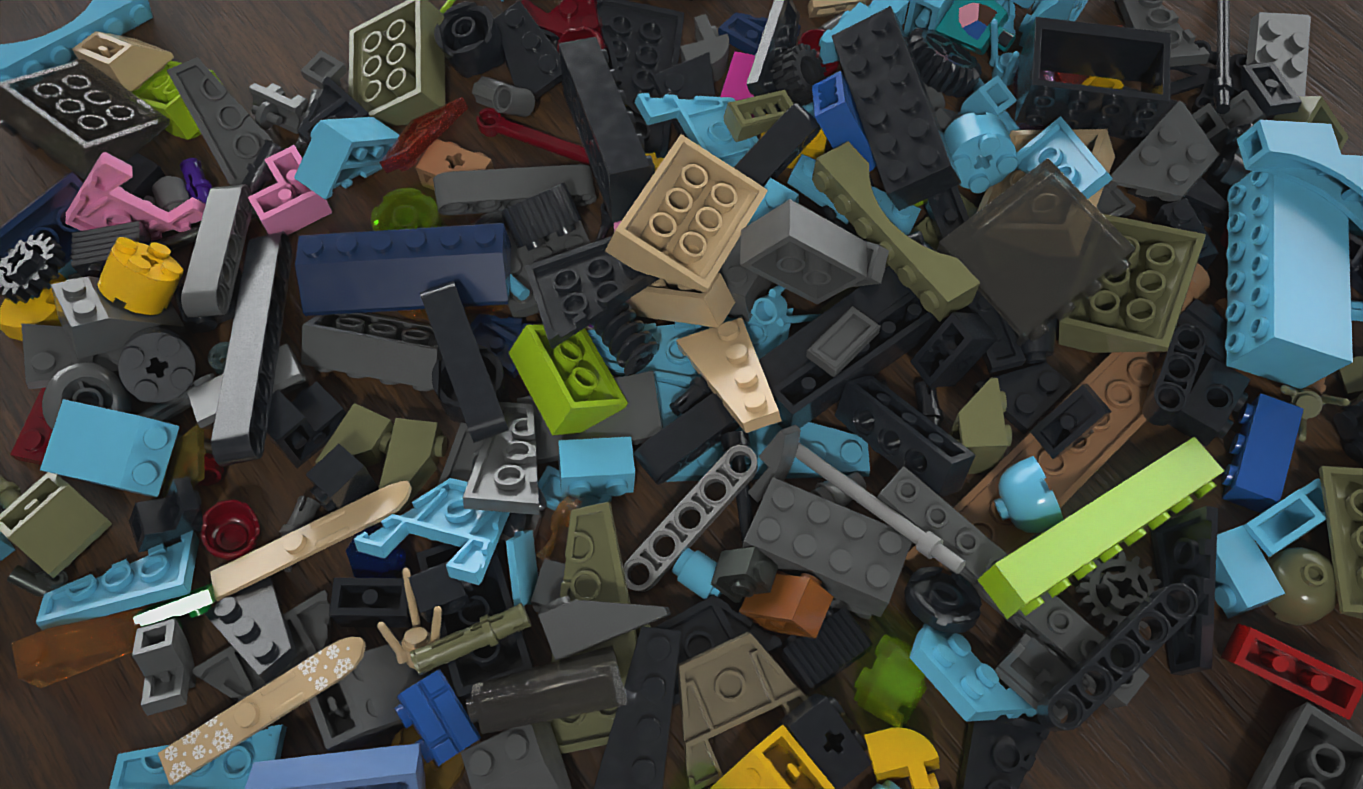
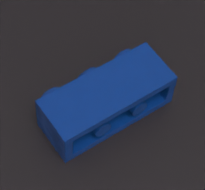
M1262 393L1251 404H1244L1238 416V423L1242 424L1241 430L1233 438L1229 453L1234 454L1231 464L1226 466L1221 477V484L1225 485L1222 499L1261 514L1280 502L1303 408Z

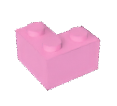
M295 145L264 159L277 183L248 197L268 234L285 232L289 235L332 213L327 200L294 179L303 159Z

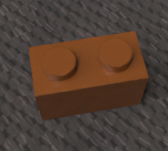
M777 570L771 593L753 594L752 597H745L739 612L753 620L754 624L763 630L816 639L833 596L821 587L822 582L818 578L810 574L801 573L800 576H791Z

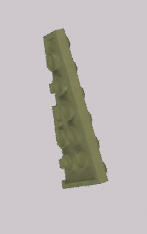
M605 502L571 510L565 552L564 579L561 583L560 597L569 595L571 601L587 600L630 604L611 503ZM636 630L617 636L564 659L555 660L552 653L549 675L550 686L544 721L551 723L561 754L607 745L637 644Z

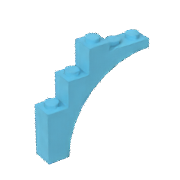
M1259 120L1237 138L1246 170L1270 173L1294 181L1314 191L1339 208L1363 231V156L1341 155L1331 124Z

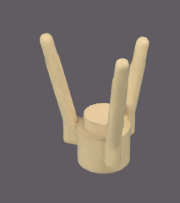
M404 568L402 573L413 628L404 634L400 644L384 622H379L377 627L395 652L397 662L399 664L406 662L409 667L415 669L410 651L440 639L442 608L440 606L434 608L430 634L421 627L417 602L408 579L411 576L410 569Z

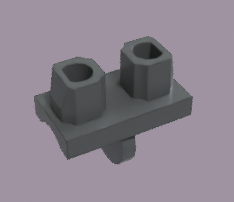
M256 83L249 87V92L253 96L251 113L255 115L256 124L263 129H269L276 124L298 134L301 116L303 112L306 113L308 100L300 95L289 99L285 97V91L282 87L274 83L266 88Z

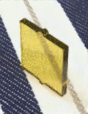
M198 424L174 443L163 478V498H166L173 479L189 477L190 483L194 487L205 478L204 455L206 448H204V429H200Z

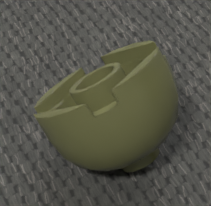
M1294 547L1283 549L1266 559L1285 592L1284 595L1264 605H1268L1272 611L1277 613L1275 615L1276 618L1293 625H1307L1328 615L1338 603L1333 564L1328 558L1314 550Z

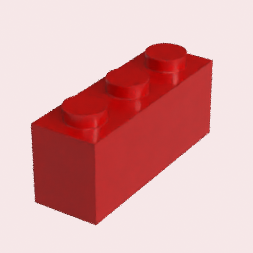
M1237 623L1221 656L1222 659L1350 720L1363 694L1362 681L1242 624Z

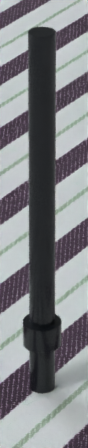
M1217 0L1216 79L1213 82V96L1216 98V111L1219 114H1226L1230 111V97L1234 93V82L1230 78V0Z

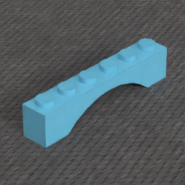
M92 0L86 10L76 19L56 31L27 41L0 44V100L77 59L78 57L72 48L95 31L122 35L152 19L153 15L149 1Z

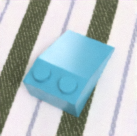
M63 399L40 471L156 498L159 495L179 426L143 416Z

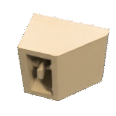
M95 31L72 48L93 80L126 94L138 90L145 80L154 73L162 71L165 68V64L174 58L171 52L141 40Z

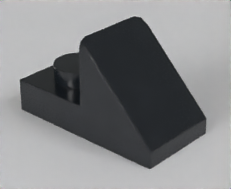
M1274 62L1242 66V92L1247 90L1266 116L1298 112L1302 101Z
M1083 384L1030 432L1051 458L1056 459L1094 433L1092 429L1112 411L1088 384Z

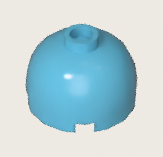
M1034 456L1021 460L1005 470L998 482L1000 498L995 499L994 503L1003 521L1010 518L1015 527L1024 532L1042 533L1064 519L1053 490H1049L1044 480L1046 476Z

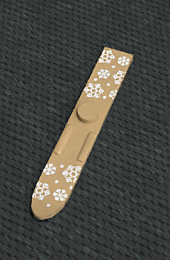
M351 636L327 646L158 752L169 785H175L346 677L357 667L364 656L366 645L363 638Z

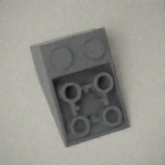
M389 644L364 651L362 660L351 673L309 700L326 750L331 753L354 751L404 727L394 710V707L400 704L396 698L397 695L435 672L434 668L419 675L418 671L409 667L406 662L403 664L397 662L396 654Z

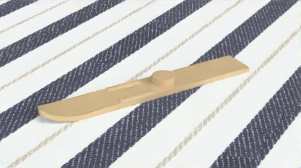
M400 481L381 488L211 571L214 599L219 601L395 514L408 501L412 490L411 484L408 481Z

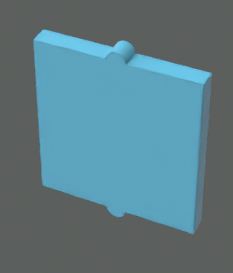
M533 530L515 532V536L506 541L514 606L522 603L523 606L532 604L531 598L538 580Z

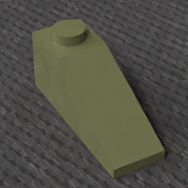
M395 418L379 489L400 481H408L412 487L408 501L395 515H401L437 470L439 458L444 457L446 454L447 437L443 435L438 422ZM381 522L375 524L378 529L383 527Z

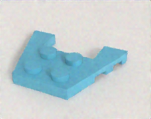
M649 93L637 94L634 102L647 125L676 118L688 139L732 167L759 141L757 136L735 142L724 123L723 117L727 103L735 101L734 98L695 96L693 100L678 99L677 95L665 94L664 98H650Z
M449 478L412 502L414 508L401 516L395 514L388 516L381 521L383 525L381 529L371 535L364 531L354 539V542L359 552L384 559L408 534L458 546L461 549L446 564L449 577L479 585L483 580L510 513L464 509L462 497L468 482Z
M924 623L923 628L917 633L909 658L966 722L996 720L1000 715H1006L1011 719L1018 718L1022 713H1025L1027 717H1033L1037 714L1036 710L1013 689L1008 688L1006 690L999 683V677L994 669L979 661L971 652L969 642L962 635L939 631Z

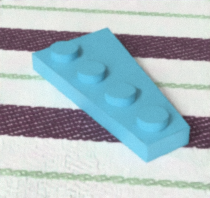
M802 154L787 183L821 207L828 205L834 209L837 214L836 217L845 224H848V219L844 215H840L830 199L815 187L812 176L816 160ZM871 186L880 208L888 219L905 235L910 234L921 209L912 205L898 211L886 192Z
M192 530L181 535V542L167 548L163 543L148 549V556L129 563L127 559L117 562L100 577L95 578L90 574L45 593L36 624L45 632L190 594L200 539Z
M281 724L270 726L268 729L257 732L175 785H169L158 752L170 745L120 753L117 756L109 789H245L254 762L281 759L287 727Z

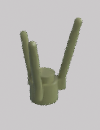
M1285 385L1280 388L1281 392L1291 396L1290 404L1304 409L1298 429V439L1301 442L1306 440L1307 419L1317 416L1322 410L1323 404L1348 406L1350 404V401L1346 398L1329 396L1328 394L1318 395L1316 391L1310 388L1296 390L1294 387Z

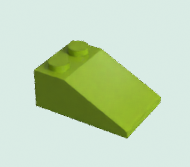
M170 60L165 64V68L162 71L154 73L143 82L138 90L125 94L122 98L126 103L172 135L187 140L198 137L201 132L167 72L168 69L182 63ZM210 70L211 73L219 80L214 71Z

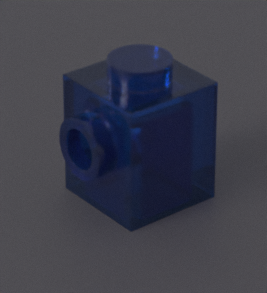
M371 526L356 533L346 549L355 578H396L399 571L404 569L406 553L401 548L400 543L385 559L357 550L354 539L364 531L371 535L381 529L382 526Z

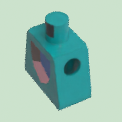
M955 0L935 29L937 33L944 34L949 39H953L957 44H961L964 49L979 55H983L991 45V21L993 19H996L998 22V48L1006 52L1016 38L1014 34L1003 28L1009 19L1008 13L996 0Z

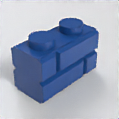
M440 669L404 690L396 697L400 704L394 707V710L405 728L411 725L414 726L421 738L415 743H420L421 754L426 763L434 760L436 765L439 766L481 738Z

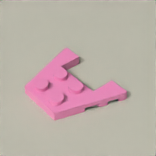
M104 152L100 155L68 208L65 224L83 231L141 221L150 233L152 242L161 239L162 233L173 229L178 232L190 230L192 223L202 220L206 204L192 197L175 209L167 212L149 201L142 200L126 192L119 186L132 178V166Z

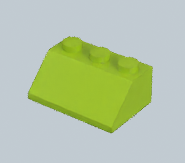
M543 324L526 325L509 351L514 365L552 436L581 433L623 410L628 405L627 400L585 328L552 349Z

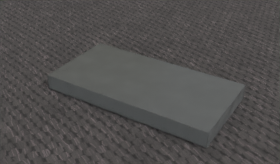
M648 371L614 378L628 405L623 410L581 433L552 436L531 395L517 398V403L533 404L537 465L558 461L559 440L631 437L633 446L643 444L661 431L663 423L654 372Z

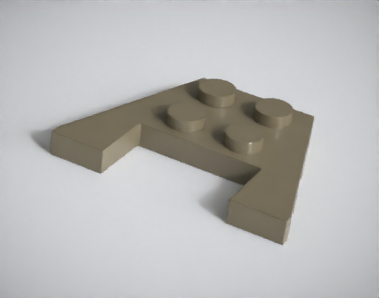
M749 632L683 661L677 666L688 788L702 789L723 777L708 741L709 738L779 705L782 706L786 716L808 699Z

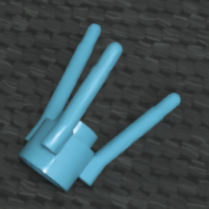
M993 19L991 21V58L989 64L994 68L991 75L992 79L998 75L1004 84L1009 86L1015 82L1018 74L1019 52L1015 51L1014 53L998 55V22L996 19Z
M780 285L770 289L769 294L756 300L753 304V309H751V314L755 319L764 325L774 322L779 326H784L787 323L812 322L821 315L787 316V302L781 296V292L785 288Z

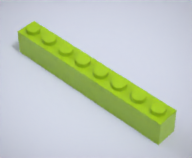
M1193 437L1001 559L977 580L1007 619L1020 610L1027 616L1045 603L1041 596L1048 592L1054 598L1072 585L1068 580L1069 577L1074 575L1079 581L1098 567L1094 563L1096 559L1100 558L1103 563L1107 562L1123 550L1119 545L1124 541L1129 547L1147 534L1144 529L1145 526L1148 525L1152 530L1156 529L1171 518L1168 514L1169 510H1172L1176 515L1194 502L1190 496L1194 494L1200 499L1216 487L1212 480L1223 473L1224 470L1202 444Z

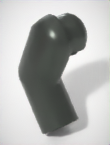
M17 565L7 581L37 597H42L45 593L68 583V575L62 570L57 576L52 578L45 571L33 573Z

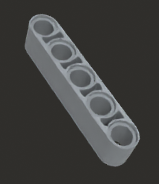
M736 445L727 450L623 565L628 588L639 592L652 589L674 566L681 554L694 544L754 478L757 473L758 463L756 454L751 448L744 445ZM745 455L751 460L749 470L744 473H736L731 469V461L736 456ZM714 482L722 483L726 487V494L718 501H712L706 497L707 487ZM690 509L697 510L701 516L698 526L692 529L684 528L681 524L683 513ZM662 537H671L675 542V550L670 556L660 557L656 551V544ZM639 564H645L650 573L649 579L642 585L634 584L631 579L632 569Z

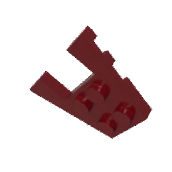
M528 0L521 1L541 29L555 33L559 39L566 29L581 28L582 26L593 28L601 34L594 0H563L549 13H545Z

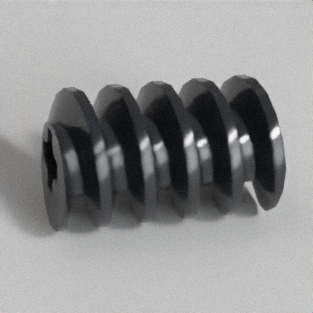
M625 301L591 325L594 327L596 334L602 338L603 344L609 347V352L616 358L618 365L624 368V373L629 376L641 371L650 363L659 350V344L656 341L649 342L652 334L649 331H642L644 323L640 320L635 321L637 313L634 310H628L629 302Z

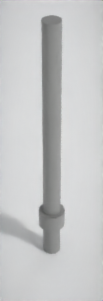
M799 443L795 458L916 544V550L928 559L935 558L956 574L962 571L966 561L945 547L941 538L931 531L924 532Z

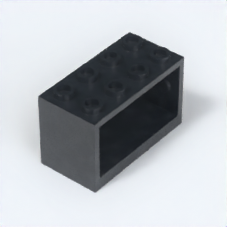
M1036 17L1019 56L1015 122L1027 123L1031 126H1049L1061 116L1072 130L1107 129L1109 134L1125 135L1129 138H1145L1149 135L1170 102L1171 33ZM1045 70L1141 82V92L1039 80V71Z

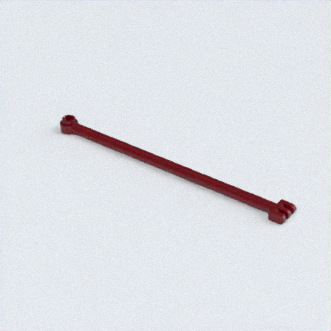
M494 108L482 109L479 112L480 116H476L479 131L487 137L502 134L590 166L583 146L509 121L501 117V114Z

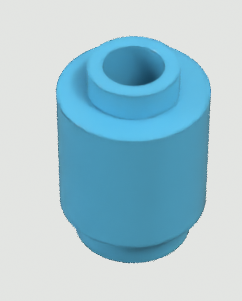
M687 548L678 558L672 569V573L678 576L677 581L704 600L712 595L719 598L723 594L711 585L717 562L699 550L694 552Z

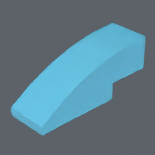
M1317 478L1302 489H1298L1243 526L1269 557L1326 521L1320 479Z

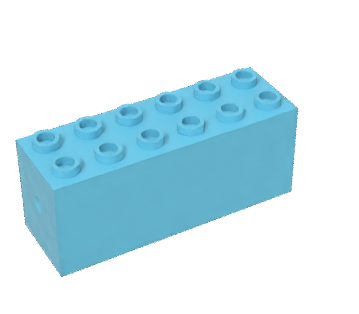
M1251 171L1238 183L1232 185L1227 195L1229 219L1227 222L1228 249L1226 253L1228 259V277L1226 280L1228 291L1225 313L1227 319V338L1225 341V349L1227 350L1226 366L1303 389L1353 362L1348 217L1325 198L1294 181L1270 173Z

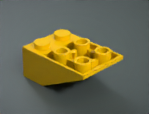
M781 725L743 757L710 789L835 788L786 727Z

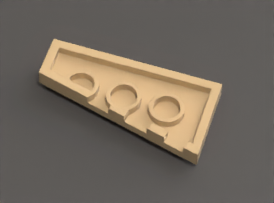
M742 317L724 322L718 328L712 327L676 340L681 353L688 357L693 368L704 377L713 393L721 398L725 408L745 433L782 421Z

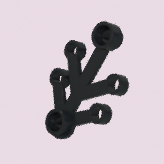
M1204 40L1195 41L1194 43L1199 48L1205 47L1210 53L1207 62L1216 65L1217 52L1211 51V46L1208 42ZM1235 54L1230 57V78L1234 82V93L1231 96L1233 98L1242 93L1241 69L1243 65H1246L1247 55ZM1200 64L1170 67V70H1178L1193 75L1171 82L1170 98L1173 95L1203 86L1200 96L1196 98L1192 105V112L1195 113L1202 108L1200 105L1205 106L1210 103L1213 107L1215 106L1213 82L1216 79V69Z

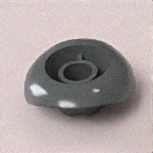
M95 363L72 364L58 371L46 386L42 400L43 415L46 423L52 430L63 399L129 414L132 412L131 394L123 385L120 377L108 368Z

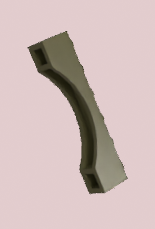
M849 141L816 158L812 181L817 190L823 192L830 199L837 212L848 219L861 238L889 250L886 263L898 275L901 283L909 287L920 299L922 306L928 312H931L939 321H942L949 317L952 312H957L972 303L980 281L958 258L941 254L922 246L905 235L888 219L873 194L869 178V163Z

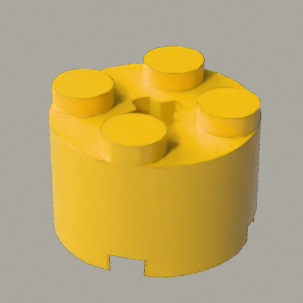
M119 237L110 251L97 286L103 296L111 302H114L115 297L126 302L124 308L129 311L145 315H158L162 313L164 308L167 309L184 270L170 256L171 250L165 245L156 242L146 245L134 242L129 238Z

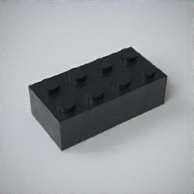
M445 543L416 553L421 572L450 561L461 548ZM497 545L482 582L479 585L473 584L474 591L468 593L472 606L442 617L440 639L479 622L480 617L484 615L491 617L514 607L512 592ZM523 630L500 639L498 645L491 647L489 644L447 663L457 698L465 707L539 681Z

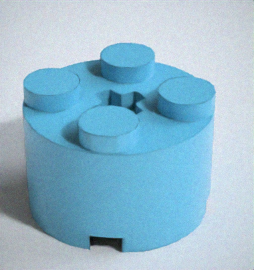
M975 112L967 113L954 120L947 127L944 137L962 182L959 184L960 186L970 189L973 193H983L989 187L1001 182L1009 173L1016 169L1018 162L1016 160L1015 146L1003 121L995 114L986 112V115H976Z

